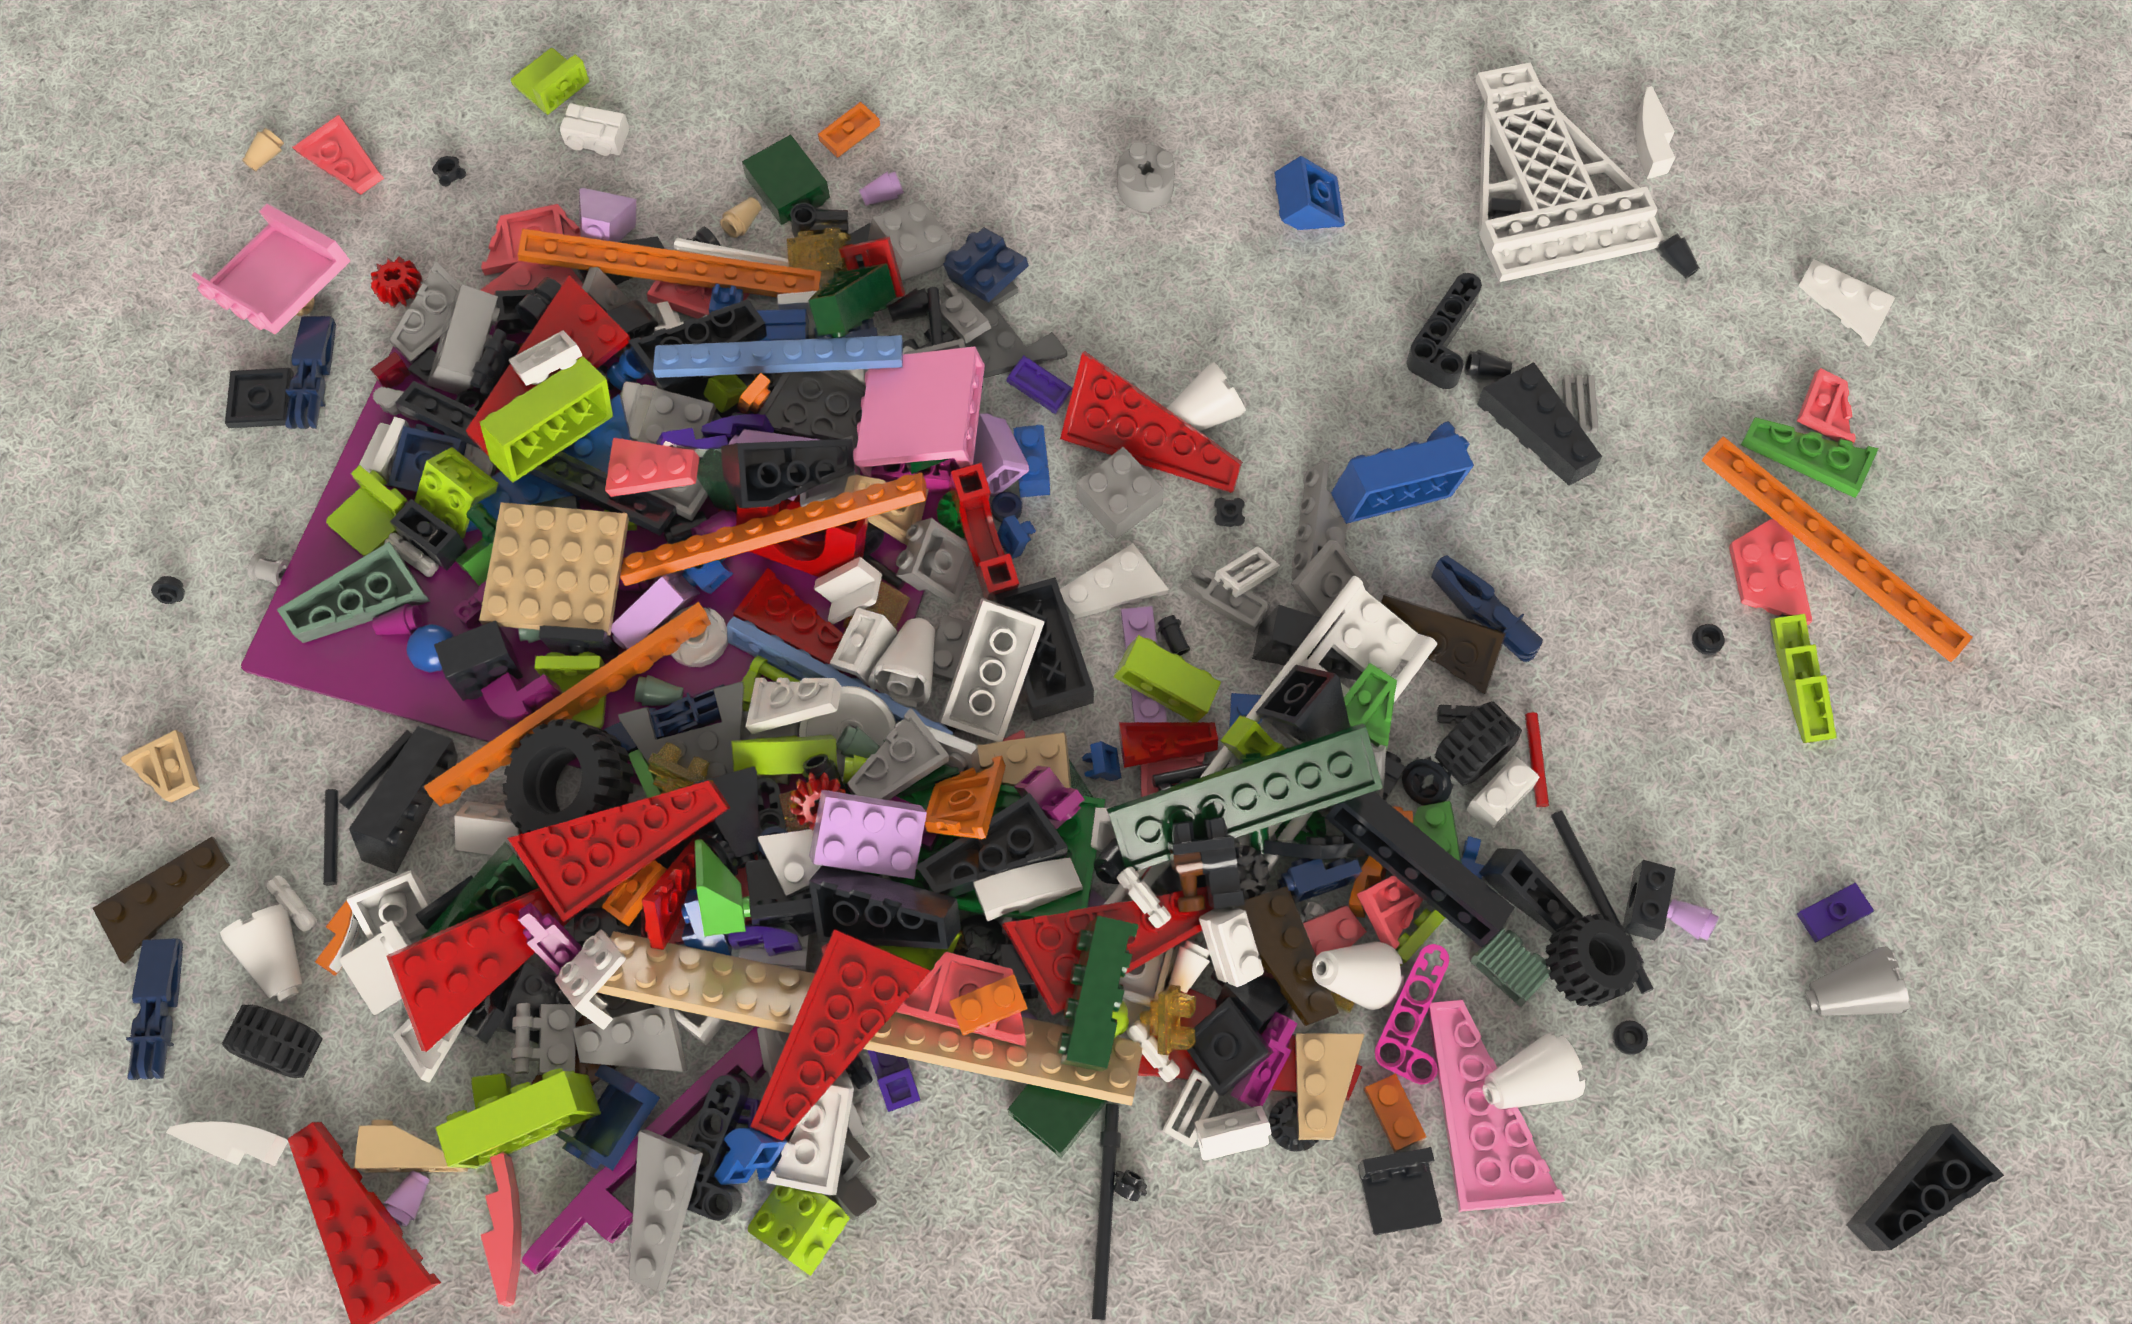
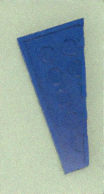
M620 394L610 400L613 417L562 450V452L608 473L613 438L632 440ZM500 471L491 477L499 483L496 492L478 503H482L486 510L498 520L501 502L530 505L574 494L530 473L512 483ZM471 520L466 532L478 529Z

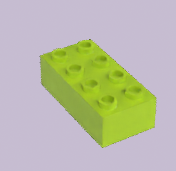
M582 356L573 366L560 370L525 394L515 397L500 410L490 413L480 422L490 461L513 483L611 419L613 412L607 379Z
M557 1068L542 1075L543 1080L531 1085L530 1082H525L510 1089L511 1094L499 1099V1096H493L478 1103L479 1108L467 1113V1110H461L446 1117L447 1122L435 1127L447 1166L475 1169L490 1163V1157L500 1153L508 1155L558 1133L559 1130H566L600 1115L601 1112L589 1076L575 1073L574 1070L563 1071L562 1068Z

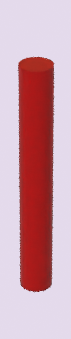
M1531 712L1525 714L1531 769L1540 777L1534 786L1536 807H1548L1549 798L1538 713Z

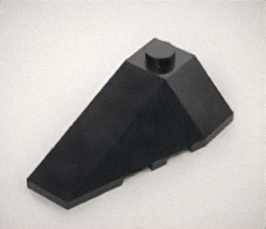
M852 439L735 443L721 446L723 478L739 508L772 507L781 503V501L802 494L813 487L825 484L855 470Z

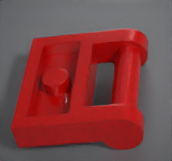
M890 236L838 248L841 258L845 260L847 270L859 268L855 256L862 254L865 267L887 263L896 298L905 295Z

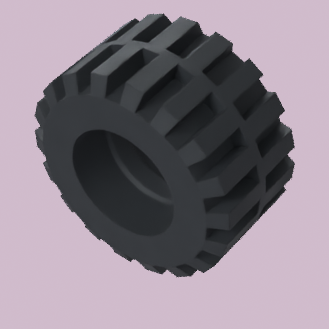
M1491 701L1476 708L1457 724L1439 744L1434 756L1439 762H1443V767L1448 772H1452L1451 775L1462 786L1471 784L1488 772L1512 749L1518 741L1522 729L1494 701Z
M1590 914L1559 928L1549 938L1551 944L1546 946L1545 951L1549 955V958L1545 959L1546 966L1550 967L1551 970L1548 974L1550 979H1554L1557 983L1556 989L1559 992H1564L1565 998L1570 1002L1576 1000L1579 1006L1588 1005L1589 1007H1594L1624 995L1634 987L1633 983L1637 982L1639 975L1636 970L1640 969V962L1636 959V956L1639 955L1638 950L1632 945L1634 940L1631 935H1626L1624 932L1625 928L1621 924L1616 925L1613 918L1609 916L1604 918L1602 914H1594L1592 916Z
M249 1004L241 1005L222 1045L228 1052L257 1066L287 1077L304 1078L323 1038L317 1031L303 1023L275 1011Z

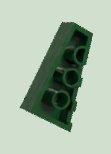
M885 263L835 272L833 274L834 277L827 280L828 284H823L821 290H818L808 301L818 336L830 334L831 338H839L849 334V329L861 326L863 320L875 317L874 312L887 309V304L896 298L888 265Z
M506 841L420 940L539 888L529 870Z
M1096 916L1085 927V930L1080 929L1076 943V950H1081L1079 964H1073L1070 976V984L1075 985L1073 998H1067L1064 1008V1018L1069 1019L1066 1033L1061 1032L1057 1047V1053L1062 1054V1064L1100 1072L1108 1069L1117 1027V1019H1113L1112 1015L1113 1012L1119 1011L1124 995L1123 984H1119L1120 977L1124 978L1127 968L1130 967L1132 954L1129 950H1126L1127 943L1131 936L1136 937L1139 924Z

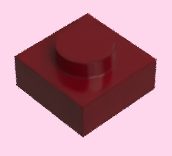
M393 352L370 369L383 388L398 386L406 377L411 375L405 363L396 352Z

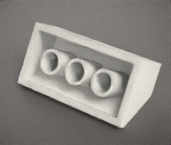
M981 598L940 715V722L996 742H1002L1044 621L1013 608Z

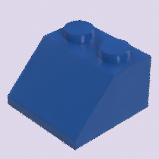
M1302 156L1274 172L1275 190L1278 195L1280 208L1279 216L1285 224L1297 230L1343 227L1345 225L1337 176Z

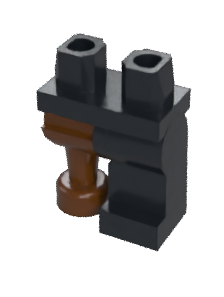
M1222 817L1204 819L1206 837L1194 839L1193 823L1191 821L1173 823L1172 825L1173 842H1168V849L1172 868L1179 874L1184 895L1178 898L1179 912L1206 909L1204 896L1197 894V876L1205 875L1208 904L1210 907L1218 909L1245 905L1237 869L1234 836L1228 835L1227 826Z

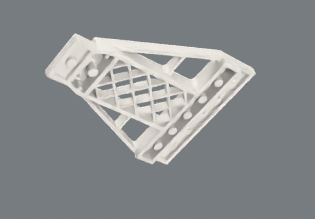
M1531 62L1477 74L1475 81L1485 101L1482 111L1479 236L1499 282L1655 249L1665 242V238L1654 217L1658 209L1647 186L1640 188L1557 108L1552 95L1540 84ZM1545 122L1548 129L1546 130L1534 123ZM1517 127L1522 129L1523 132L1521 135H1518L1508 129ZM1527 132L1541 138L1540 143L1538 144L1525 138ZM1545 141L1556 145L1559 150L1558 153L1544 147ZM1509 142L1515 144L1513 149L1511 148ZM1490 145L1493 146L1508 181L1489 184ZM1575 145L1594 163L1584 165ZM1520 146L1534 154L1529 158L1516 152L1518 147ZM1537 155L1552 161L1550 167L1536 161ZM1519 164L1525 167V169H1524L1523 172H1522V170H1521ZM1559 164L1567 168L1569 175L1553 169L1554 166ZM1529 169L1544 175L1542 181L1527 175ZM1605 173L1623 191L1598 197L1589 175ZM1550 178L1563 185L1559 190L1546 184V180ZM1569 187L1576 190L1580 196L1579 199L1565 193V188ZM1530 188L1536 190L1534 195H1532ZM1510 192L1515 195L1517 200H1521L1522 213L1488 220L1489 196ZM1541 192L1555 200L1550 204L1537 198V196ZM1558 201L1565 203L1561 205H1556Z

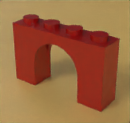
M982 463L951 471L949 488L984 599L994 601L996 594L1018 588L1019 580L1010 553L1005 555L1002 549L989 503L991 492Z
M779 504L772 507L739 508L737 505L736 526L754 518L761 519L777 514L779 512ZM868 517L826 529L825 541H811L802 537H796L748 552L820 578L858 557L863 559Z

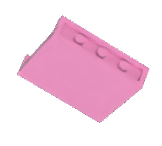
M266 204L259 212L269 224L210 281L195 272L192 274V277L199 283L198 291L211 301L214 298L225 310L230 308L242 320L247 318L258 330L261 331L265 328L271 333L276 334L350 262V259L335 240Z
M976 347L904 354L903 368L869 369L865 372L866 390L865 396L861 398V422L857 424L858 443L857 447L853 450L854 463L856 466H859L864 476L871 477L872 466L949 458H955L960 469L973 465L985 367Z

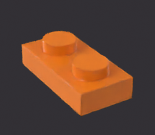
M859 102L818 133V138L838 158L880 126V120L862 102Z
M653 861L618 885L602 905V908L622 923L630 926L643 908L642 899L667 869L658 862Z
M1014 974L949 1001L963 1036L1028 1009Z
M1396 1073L1364 1088L1394 1153L1427 1137Z

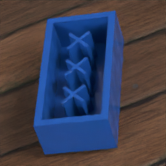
M1458 434L1449 437L1441 435L1428 442L1420 444L1419 442H1412L1404 448L1395 450L1387 448L1375 455L1367 457L1365 455H1358L1348 462L1343 474L1338 478V482L1331 494L1345 523L1348 524L1453 496L1474 464Z

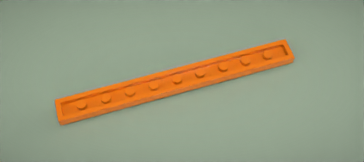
M522 229L518 249V261L587 271L590 267H598L603 273L713 288L715 284H719L721 288H731L732 285L737 289H743V293L777 297V294L818 291L821 271Z
M1724 436L1701 460L1948 661L1952 662L1973 638Z
M922 473L904 475L897 480L887 483L872 484L863 490L852 493L844 492L835 498L813 501L793 510L785 509L772 516L761 519L754 518L744 524L733 527H722L716 532L702 536L694 535L685 541L663 544L657 549L643 553L635 552L623 558L620 578L624 585L628 586L926 501V481Z
M697 602L424 786L425 790L439 807L454 802L461 796L463 791L472 785L485 781L489 774L500 766L510 764L512 761L510 755L514 748L519 749L521 746L519 741L526 734H534L533 729L541 724L548 725V722L556 719L572 720V717L581 711L589 710L596 706L599 699L603 696L620 690L636 674L648 671L653 666V663L663 656L676 652L680 645L691 637L694 638L701 635L707 626L711 624L706 611Z

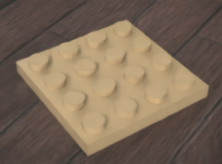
M501 502L479 619L481 624L485 625L496 620L501 627L540 630V626L543 625L602 629L610 636L629 523L628 514Z

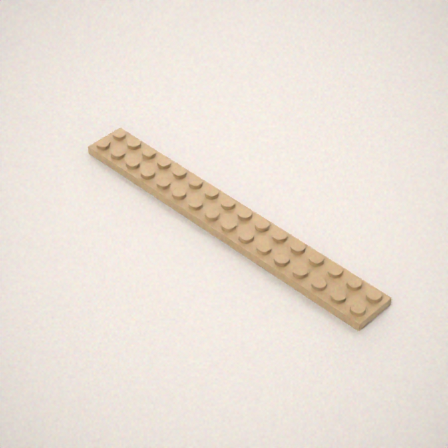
M613 931L610 938L624 954L626 960L597 993L790 1033L815 973L667 943L664 950L651 948L648 938ZM897 1011L864 1048L866 1050L1131 1106L1143 1050L1139 1042L1134 1043L1130 1039L1121 1037L1114 1038L1108 1069L1100 1072L1061 1063L1062 1054L1057 1053L1060 1034L1061 1032L1066 1033L1067 1026L1022 1017L1027 1040L1025 1047L972 1032L963 1036L960 1029L901 1014Z

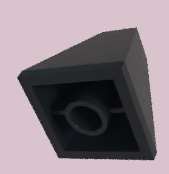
M1295 665L1256 711L1260 718L1303 743L1350 728L1341 682L1337 674Z
M755 766L694 783L698 784L713 780L731 807L696 833L700 836L711 830L715 834L719 833L722 835L723 840L728 841L730 849L735 852L734 858L738 861L737 869L745 868L746 862L754 861V856L759 852L757 838L759 837L758 786Z

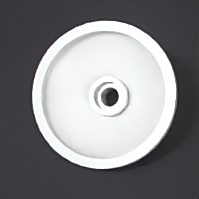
M842 686L838 710L801 721L799 737L831 734L836 738L837 743L845 727L851 725L854 727L858 726L881 747L884 743L883 740H885L892 729H895L896 722L887 704L876 694L860 687ZM837 749L838 772L843 782L845 757L847 756L841 755V751Z

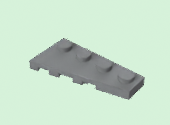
M640 1130L638 1134L629 1279L655 1291L664 1290L667 1284L703 1153L649 1130Z

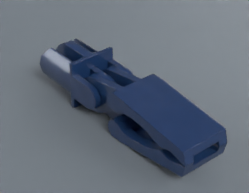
M331 316L301 317L291 358L292 365L298 366L297 373L294 378H291L289 389H286V393L290 397L285 421L288 429H296L297 426L300 429H308L309 427L317 429L320 407H325L326 405L323 401L326 385L322 375H330L336 323Z
M1448 555L1441 557L1435 565L1431 578L1462 614L1469 620L1474 619L1483 626L1506 633L1503 645L1521 661L1529 662L1533 660L1543 643V639L1522 620L1524 614L1522 613L1517 618L1495 596V590L1490 584Z
M719 685L694 696L686 693L687 697L674 701L668 707L659 710L649 708L656 738L661 739L699 729L721 720L714 689L725 685ZM621 721L603 729L608 734L615 736L621 742V747L625 748L628 754L638 750V747Z
M178 938L142 941L132 993L133 1003H140L141 1009L137 1017L132 1021L130 1037H126V1040L132 1043L127 1075L128 1080H139L140 1078L147 1080L154 1077L156 1079H164L168 1047L174 1046L171 1042L173 1020L169 1016L168 1008L178 1007L183 943Z

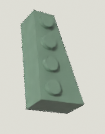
M388 542L281 606L277 611L292 634L302 643H306L372 621L374 617L407 603L411 606H418L430 602V600L398 551Z

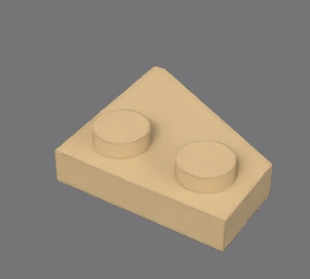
M177 730L121 757L125 765L135 770L139 777L145 783L151 785L154 791L166 801L172 803L200 789L183 733Z

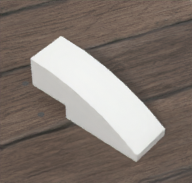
M1652 86L1647 87L1640 103L1636 124L1637 150L1646 178L1649 179L1669 173L1675 159L1669 145L1674 129Z
M1071 858L1034 863L973 882L976 895L987 921L1019 910V913H1023L1083 889Z
M192 1122L170 1126L166 1132L236 1165L239 1164L243 1155L247 1153L275 1166L288 1143L287 1139L260 1128L230 1122Z

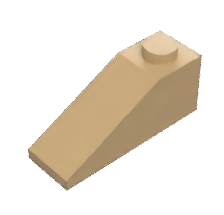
M372 1120L371 1125L359 1126L354 1168L364 1173L411 1171L468 1172V1168L448 1167L442 1150L394 1126L393 1121Z

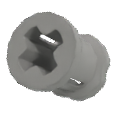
M256 553L248 564V577L253 581H259L260 579L271 581L275 586H279L290 562L285 559H279L278 561L267 559L263 554Z

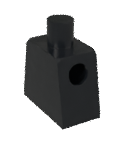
M1264 968V973L1261 976L1238 987L1218 980L1214 970L1210 978L1222 987L1215 1002L1216 1008L1228 997H1234L1260 1034L1267 1028L1268 1023L1276 1012L1283 1014L1290 1005L1279 990L1280 985L1271 973L1268 974Z

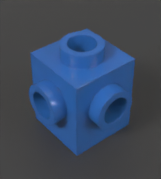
M726 558L684 569L681 574L691 586L695 587L698 585L703 591L712 594L734 573L723 562Z

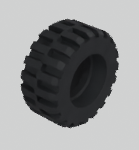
M561 719L551 720L548 722V725L541 724L533 729L534 734H526L519 741L521 746L519 749L514 748L510 755L512 758L510 766L506 765L504 775L507 776L506 783H503V794L507 795V800L504 801L508 813L513 814L510 816V819L516 828H520L522 834L629 804L627 802L629 794H633L634 784L630 783V777L634 776L633 767L627 763L630 757L626 749L621 747V742L603 729L571 719L565 721ZM578 758L582 770L579 792L573 802L567 808L560 811L556 801L557 780L564 767L573 759Z

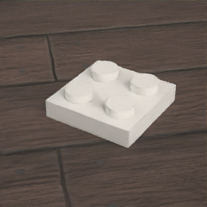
M563 330L510 358L509 362L526 386L531 383L536 385L545 381L549 377V373L558 368L563 370L573 366L577 362L576 359L582 356V353L577 344Z

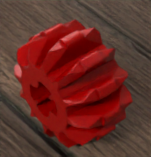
M400 256L394 262L387 257L386 264H377L378 271L371 273L372 282L370 284L374 294L377 295L379 301L383 304L389 303L390 306L395 308L401 302L406 307L407 299L414 300L417 296L416 293L422 285L421 282L423 280L420 271L417 270L413 262L410 260L405 261Z
M825 772L821 775L820 779H815L814 774L810 773L808 775L809 782L807 783L798 779L796 783L798 790H793L790 793V798L793 801L790 805L791 813L797 814V822L800 825L808 822L809 828L812 831L815 827L819 804H815V800L820 799L821 790L846 794L845 790L840 789V781L837 778L829 781L828 774Z

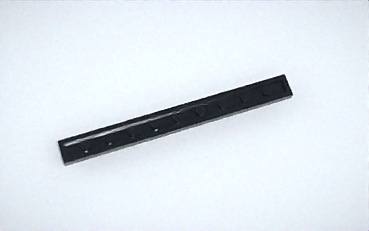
M415 381L410 384L395 402L398 410L480 449L466 433V429L478 411ZM562 451L529 472L609 512L627 513L630 522L661 536L677 514L676 506L647 492L611 497L605 491L608 473Z

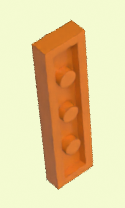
M760 373L743 392L737 409L742 414H749L750 412L757 414L763 407L771 392L768 390L770 380Z

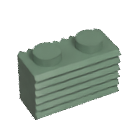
M1501 928L1486 945L1478 950L1470 962L1519 1007H1522L1550 977L1548 973L1551 970L1546 966V961L1542 956L1537 953L1531 955L1530 951H1527L1522 946L1523 941L1515 932L1511 930L1505 931L1504 928Z

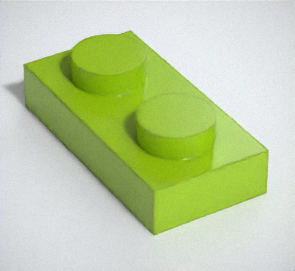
M1425 908L1413 921L1417 928L1410 935L1404 932L1397 941L1400 944L1395 950L1401 956L1403 964L1412 957L1445 919L1437 910L1433 909L1430 911Z

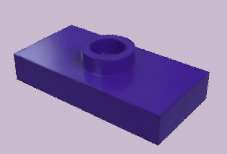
M1024 355L1006 379L1007 383L1055 415L1073 390L1071 386Z
M1855 882L1797 913V916L1816 943L1874 912V909Z

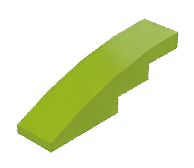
M1799 614L1770 619L1783 682L1803 743L1836 739L1826 675H1821L1816 644L1810 645L1806 615Z

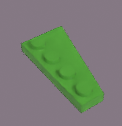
M1757 417L1753 419L1741 443L1743 447L1854 498L1860 492L1879 449L1867 446L1866 449L1854 447L1853 442L1840 439L1838 442L1823 439L1822 434L1812 431L1807 434L1795 432L1792 426Z

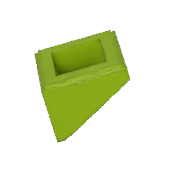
M717 375L708 379L704 396L723 413L739 402L740 396L748 387L736 375Z
M505 1073L471 1077L475 1109L479 1108L478 1103L484 1099L493 1096H499L500 1099L511 1094V1077Z

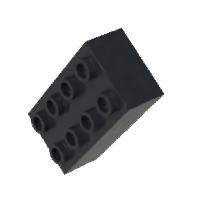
M1056 577L996 594V603L1044 621L1022 685L1032 720H1039L1093 704L1094 688Z

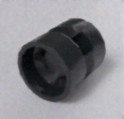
M544 278L534 288V295L527 294L515 306L519 317L532 330L562 287L554 279Z

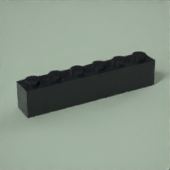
M1374 791L1335 804L1325 817V819L1481 948L1501 930L1515 908Z

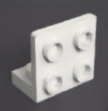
M393 920L379 927L382 933L340 959L341 965L373 1015H378L402 999L386 955L409 946L412 942L400 923Z
M601 929L595 936H591L586 940L582 950L571 962L566 963L561 968L558 977L555 979V982L573 1007L603 1030L613 1018L605 1009L608 1003L597 994V991L624 963L626 957L608 934Z

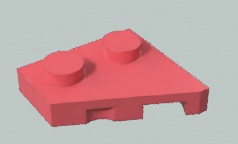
M1822 368L1814 373L1797 422L1837 442L1843 439L1854 443L1856 437L1854 433L1850 432L1849 425L1852 410L1848 402V382Z
M1391 875L1359 892L1357 896L1380 942L1396 949L1400 944L1397 941L1403 929L1409 927L1413 919V913L1415 909L1419 908L1423 899L1397 877Z

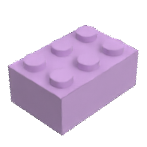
M821 790L809 857L813 864L914 879L927 812L921 805Z

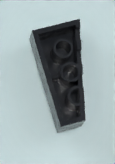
M747 299L712 311L710 315L696 320L692 318L683 321L684 324L667 330L663 328L654 331V334L641 339L637 337L628 341L632 354L658 389L678 394L704 376L656 378L653 372L655 346L760 341L767 336L765 321Z
M1534 362L1482 389L1477 405L1483 411H1488L1497 419L1496 422L1500 426L1511 431L1525 448H1530L1540 457V461L1567 485L1570 486L1595 473L1602 455Z
M1278 605L1259 625L1252 659L1285 666L1321 617ZM1334 622L1331 625V627L1328 629V631L1325 633L1322 639L1318 642V644L1309 654L1307 659H1309V657L1316 650V648L1319 646V644L1322 642V640L1325 638V636L1328 634V632L1331 630V628L1334 626L1336 622ZM1332 647L1319 663L1327 672L1335 673L1338 677L1357 681L1363 673Z
M420 726L413 732L349 827L361 861L392 873H397L434 801L424 786L457 763L458 754L452 738Z
M1031 793L991 818L986 838L960 837L916 866L917 877L926 890L956 897L975 890L973 882L1034 863L1066 858L1068 846Z
M823 865L809 880L819 943H829L834 929H837L876 946L948 949L961 930L957 898L855 870Z
M1952 1123L1931 1126L1849 1220L1846 1226L1871 1251L1892 1250L1926 1228L1927 1224L1936 1218L1946 1215L1957 1204L1973 1197L1983 1187L2003 1177L2004 1174Z

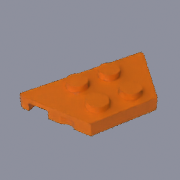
M1002 755L992 758L993 766L979 773H976L974 767L955 777L935 784L926 810L925 828L927 832L978 839L986 838L1006 767Z

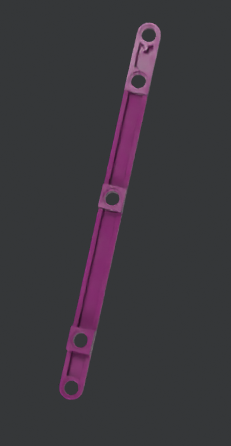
M755 1026L645 1130L671 1139L702 1109L712 1083L720 1076L739 1074L743 1071L757 1083L767 1072L764 1070L757 1032L759 1027ZM638 1136L631 1142L614 1170L612 1171L604 1167L526 1251L522 1258V1263L532 1273L538 1274L543 1271L586 1223L605 1240L613 1244L633 1222V1212L616 1198L613 1193L636 1172Z

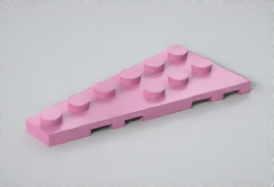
M1464 1001L1431 1002L1428 1015L1459 1212L1564 1202L1565 1199L1560 1189H1557L1549 1173L1548 1165L1541 1158L1532 1140L1533 1136L1518 1107L1498 1109L1494 1105L1489 1104L1484 1097L1482 1088L1485 1084V1077L1496 1070L1497 1066L1493 1058H1490Z

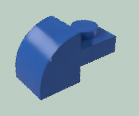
M697 888L687 891L685 902L681 905L682 915L686 923L682 934L684 944L687 947L731 956L733 948L729 943L728 934L704 936Z
M754 1128L735 1129L724 1138L731 1150L724 1156L723 1162L714 1176L721 1185L747 1183L756 1168H769L772 1166L786 1145L787 1140L784 1139L782 1141Z

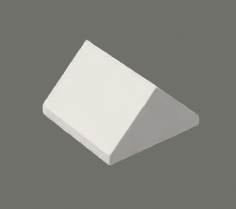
M411 870L347 897V902L368 940L382 933L379 927L390 920L400 923L409 939L427 932L415 914L431 904L424 882Z

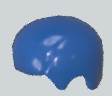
M435 624L421 626L409 637L407 656L417 669L429 673L441 671L442 667L434 644L454 637L449 629Z

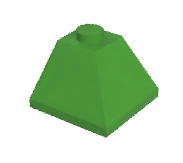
M702 839L695 840L696 888L704 936L746 932L745 917H751L749 896L743 897L741 883Z

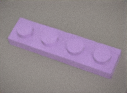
M1152 606L1121 609L1125 650L1138 635L1149 638L1157 643ZM1130 687L1134 722H1167L1165 706Z

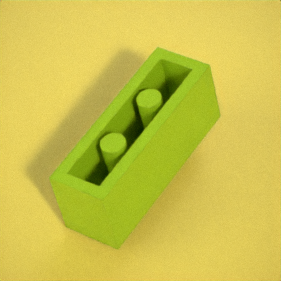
M1140 635L1127 647L1113 676L1191 722H1198L1208 713L1221 684L1209 672L1185 662L1181 656L1164 650L1155 641Z

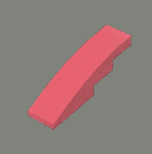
M500 1153L490 1157L499 1191L485 1196L494 1230L481 1234V1239L498 1303L508 1307L515 1302L520 1271L522 1226L519 1191L512 1158L505 1153Z

